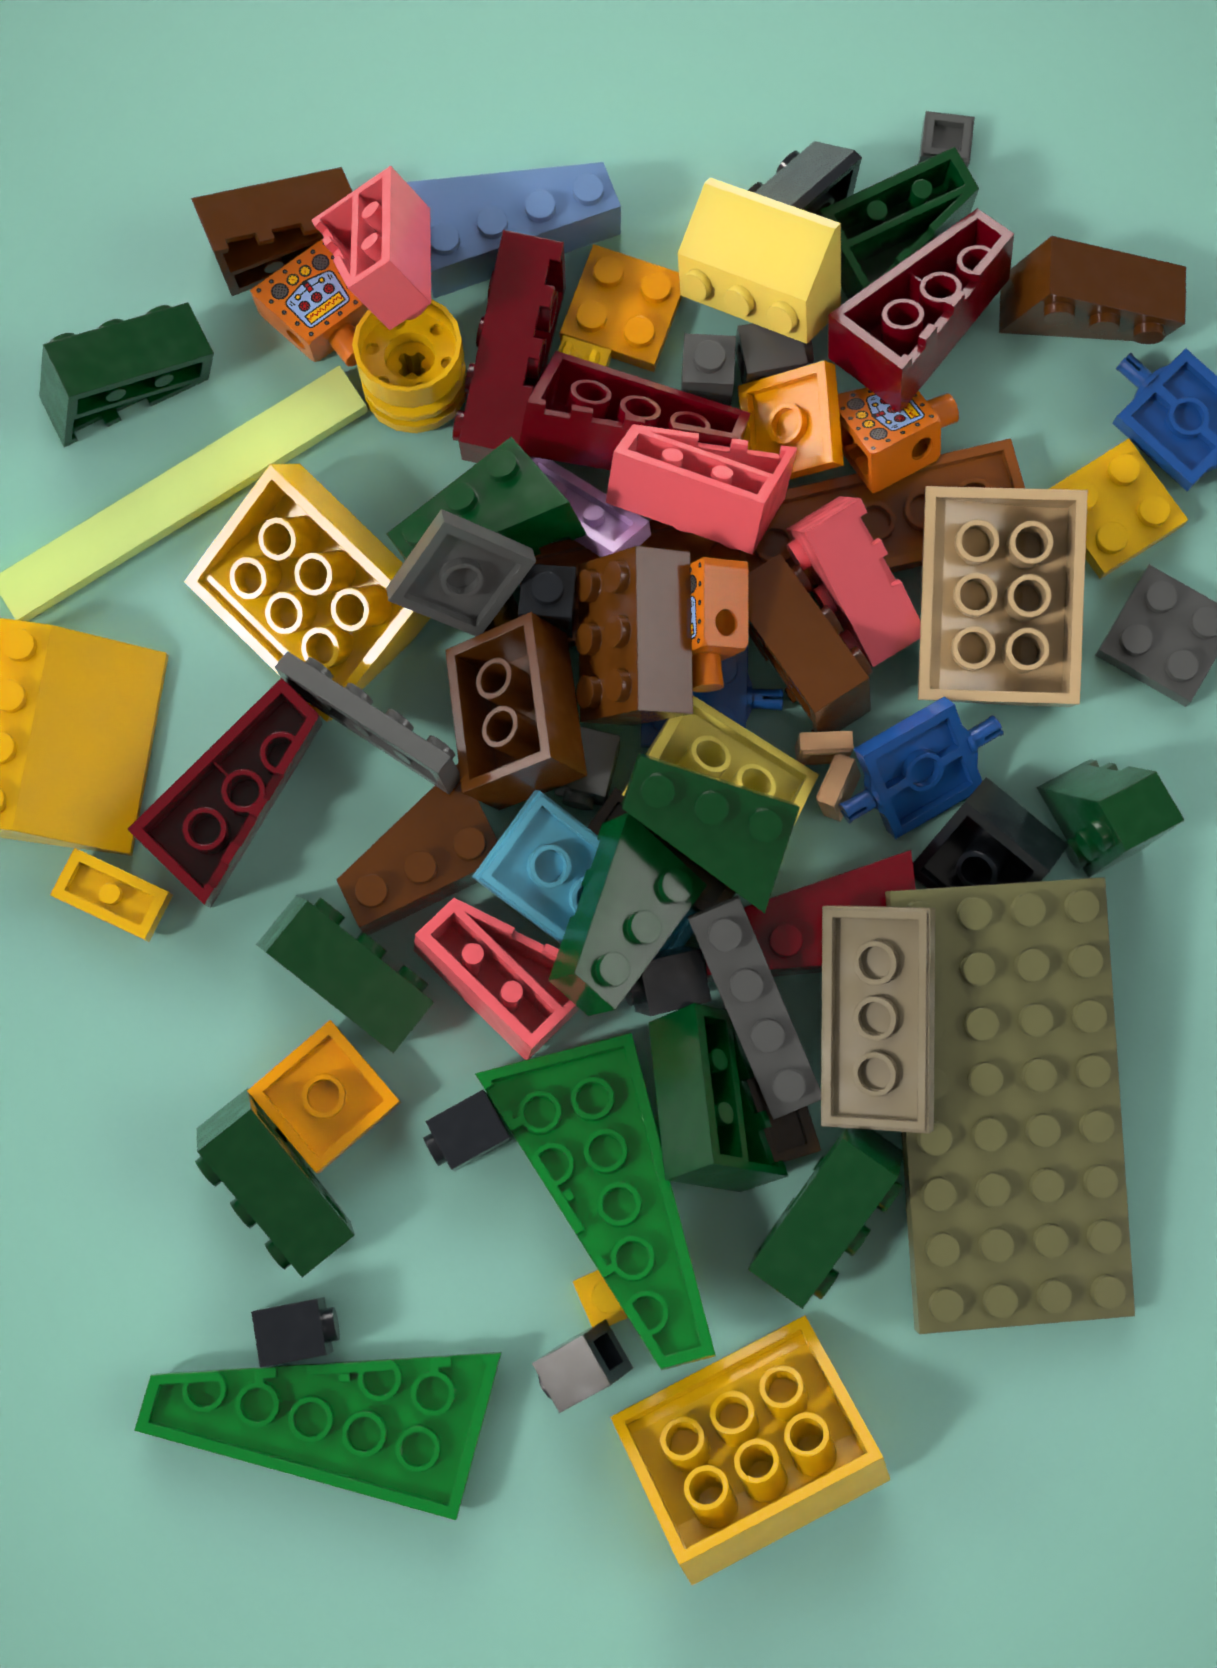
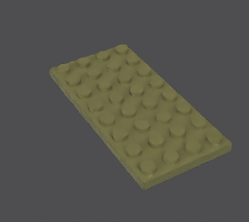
M1105 877L885 891L886 907L935 908L934 1131L931 1133L901 1132L914 1330L919 1334L1135 1316Z

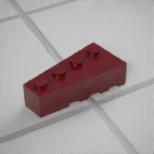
M978 208L829 314L828 358L901 413L1010 279L1014 233Z
M503 230L495 270H493L489 282L485 317H481L476 337L478 351L475 364H469L464 386V392L468 394L465 411L458 410L453 427L452 438L459 442L462 460L478 463L510 437L519 444L526 404L547 367L566 290L564 242Z
M555 351L527 401L518 445L530 457L611 470L614 450L633 424L698 433L699 443L730 447L732 438L744 439L751 413Z
M282 678L279 679L127 830L205 906L211 908L323 723L320 715Z

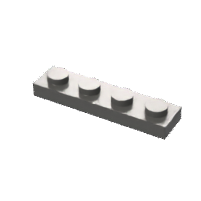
M287 651L274 666L280 677L305 701L447 794H450L460 782V773L453 761L455 753L448 745L435 736L430 735L425 740L412 732L414 730L413 725L405 717L392 709H388L384 714L372 706L373 700L356 685L348 683L344 688L332 680V673L314 658L308 657L304 662Z
M737 895L688 916V920L773 1120L821 1100L819 1085L739 896Z

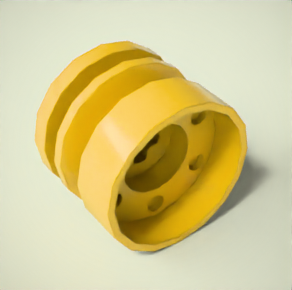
M431 299V304L417 318L412 320L406 319L391 330L369 309L366 311L356 325L352 347L367 407L378 421L396 431L421 433L438 429L453 419L466 399L464 386L467 370L457 320L444 305Z

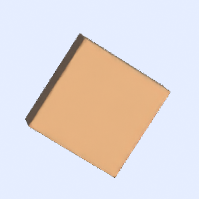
M853 731L799 733L795 745L796 760L803 765L831 764L834 755L837 756V753L850 757L854 749Z
M837 753V756L834 755L817 793L816 800L824 816L841 822L843 815L838 804L852 797L861 774L855 759Z

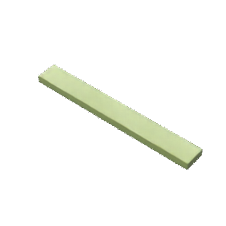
M340 365L2 571L0 573V596L15 620L29 621L254 483L260 479L270 464H284L366 414L368 412L367 405Z

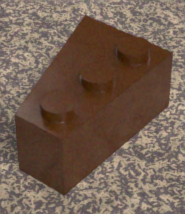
M338 167L194 197L191 200L231 296H235L254 288L323 239L322 233L314 226L312 219L353 191L343 168Z
M1050 236L1012 267L1010 279L1000 290L999 333L1135 341L1140 344H1155L1163 341L1166 336L1185 324L1186 266L1056 236Z
M779 553L749 573L748 635L764 660L770 661L787 685L784 691L791 702L798 701L813 722V729L810 731H841L871 711L869 675L873 673V670L861 650L857 646L849 650L838 635L843 632V629L833 611L827 605L819 608L809 593L813 591V587L801 567L796 564L790 568Z
M461 781L450 794L434 786L336 880L358 927L365 934L370 935L478 883L472 876L498 840L478 800L462 793Z

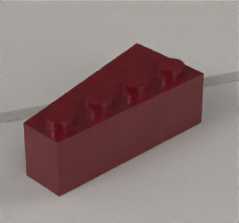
M909 850L769 899L765 913L752 904L745 906L744 910L772 976L822 972V906L886 907L885 891L915 890L912 852ZM703 955L708 982H715Z

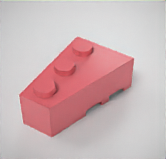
M389 166L312 219L314 226L324 237L322 239L324 245L335 257L333 262L347 288L389 330L406 319L412 320L417 318L431 304L430 207L392 166Z
M633 424L614 450L605 503L673 526L679 531L693 533L721 543L727 548L753 554L786 497L797 448L781 445L779 454L748 450L747 440L732 438L730 447L699 443L698 433Z
M839 496L788 527L786 530L792 541L786 544V547L795 564L799 565L803 571L809 568L818 584V587L812 591L820 607L827 605L836 615L844 629L843 632L838 634L849 650L857 646L868 660L870 666L875 667L920 639V618L902 581L895 579L883 558L888 553L879 538L873 540L861 519V516L868 513L861 498Z
M456 898L450 900L415 934L413 951L525 1060L530 1059L580 1009L549 982L559 951L558 948L548 943L543 945L515 931V927Z

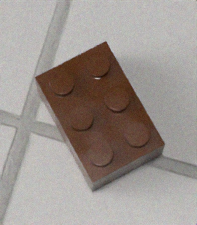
M634 546L579 564L578 576L575 582V594L579 606V628L576 633V648L579 652V682L576 689V698L580 706V722L634 726L693 714L690 552Z
M530 612L445 650L463 794L495 809L502 810L528 800L535 790L545 793L587 776L567 633Z

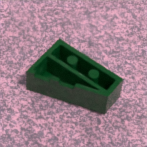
M952 147L820 210L819 216L841 223V287L848 300L971 213L979 187L956 147Z
M188 302L173 307L169 305L157 306L145 315L128 320L112 319L103 323L97 329L79 334L63 333L54 337L50 342L43 344L39 397L63 447H66L78 441L74 432L103 419L106 426L109 427L122 420L118 413L120 410L146 398L150 406H153L208 380L214 352Z
M512 437L386 533L404 560L407 559L441 509L532 548L534 556L541 554L540 547L569 536L571 541L587 535L570 502Z
M639 752L622 802L623 810L765 913L800 809L798 805Z
M1090 759L1036 787L1067 840L1065 842L1069 846L1065 852L1068 859L1076 869L1080 870L1083 868L1088 878L1143 850L1184 821L1182 814L1158 773L1152 770L1128 766L1119 771L1114 763H1107L1099 767L1097 760Z
M296 895L256 945L394 1053L434 1003V1001L422 993L429 984L405 965L398 972L381 960L387 950L363 931L355 939L339 925L345 917L325 900L319 898L313 905L308 900Z
M693 1003L650 1021L651 1054L665 1180L743 1192L788 1177L784 1161H774L764 1129L771 1127V1123L766 1110L757 1112L747 1082L748 1079L755 1076L727 1010Z
M842 1128L841 1135L825 1157L821 1156L812 1169L814 1172L797 1196L792 1198L755 1252L748 1267L750 1272L801 1309L804 1308L812 1295L820 1300L826 1295L839 1275V1272L833 1268L844 1252L850 1256L855 1255L871 1231L870 1228L864 1225L876 1208L885 1213L903 1187V1185L896 1181L899 1178L903 1151L874 1130Z

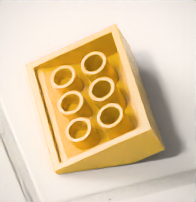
M270 464L184 581L277 674L278 672L274 666L288 651L304 662L308 657L314 658L332 673V680L344 688L348 683H352L363 690L415 639L430 620L427 616L388 601L386 587L403 562L301 464ZM308 703L326 722L333 719Z
M0 618V838L128 856L133 855L135 837L127 829L140 816L169 657L166 652L55 625Z
M805 1315L610 1417L678 1564L691 1585L704 1580L891 1480L883 1455Z

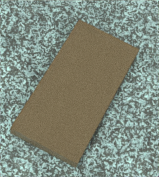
M822 906L821 1126L931 1133L934 1131L935 908Z

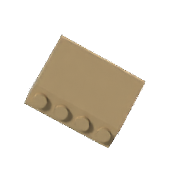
M925 487L918 700L937 701L945 696L951 702L1049 707H1072L1080 704L1088 490Z

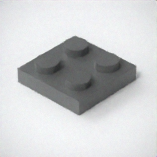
M441 509L386 587L388 601L471 635L478 636L486 630L535 564L536 560L533 549Z
M1149 564L1095 655L1186 707L1194 698L1217 658V602Z

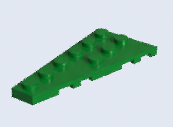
M632 1033L475 1073L661 1371L715 1357L671 1182L665 1180L662 1148Z
M502 1352L157 1373L150 1376L134 1431L457 1520Z

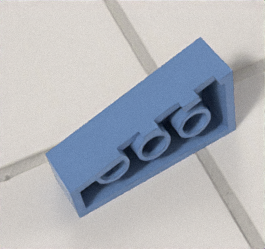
M604 162L406 182L430 207L431 292L434 298L489 280L493 270H495L503 230L564 242V254L621 234V205Z

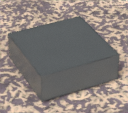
M926 111L923 119L918 164L952 147H956L968 168L975 117Z

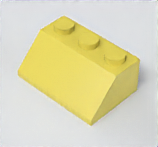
M709 178L703 185L678 251L680 295L807 344L828 324L829 314L841 306V223Z
M693 696V714L667 719L645 754L793 802L800 807L796 821L819 776L818 773ZM626 786L625 790H624L623 793H622L623 796L625 795L627 786Z

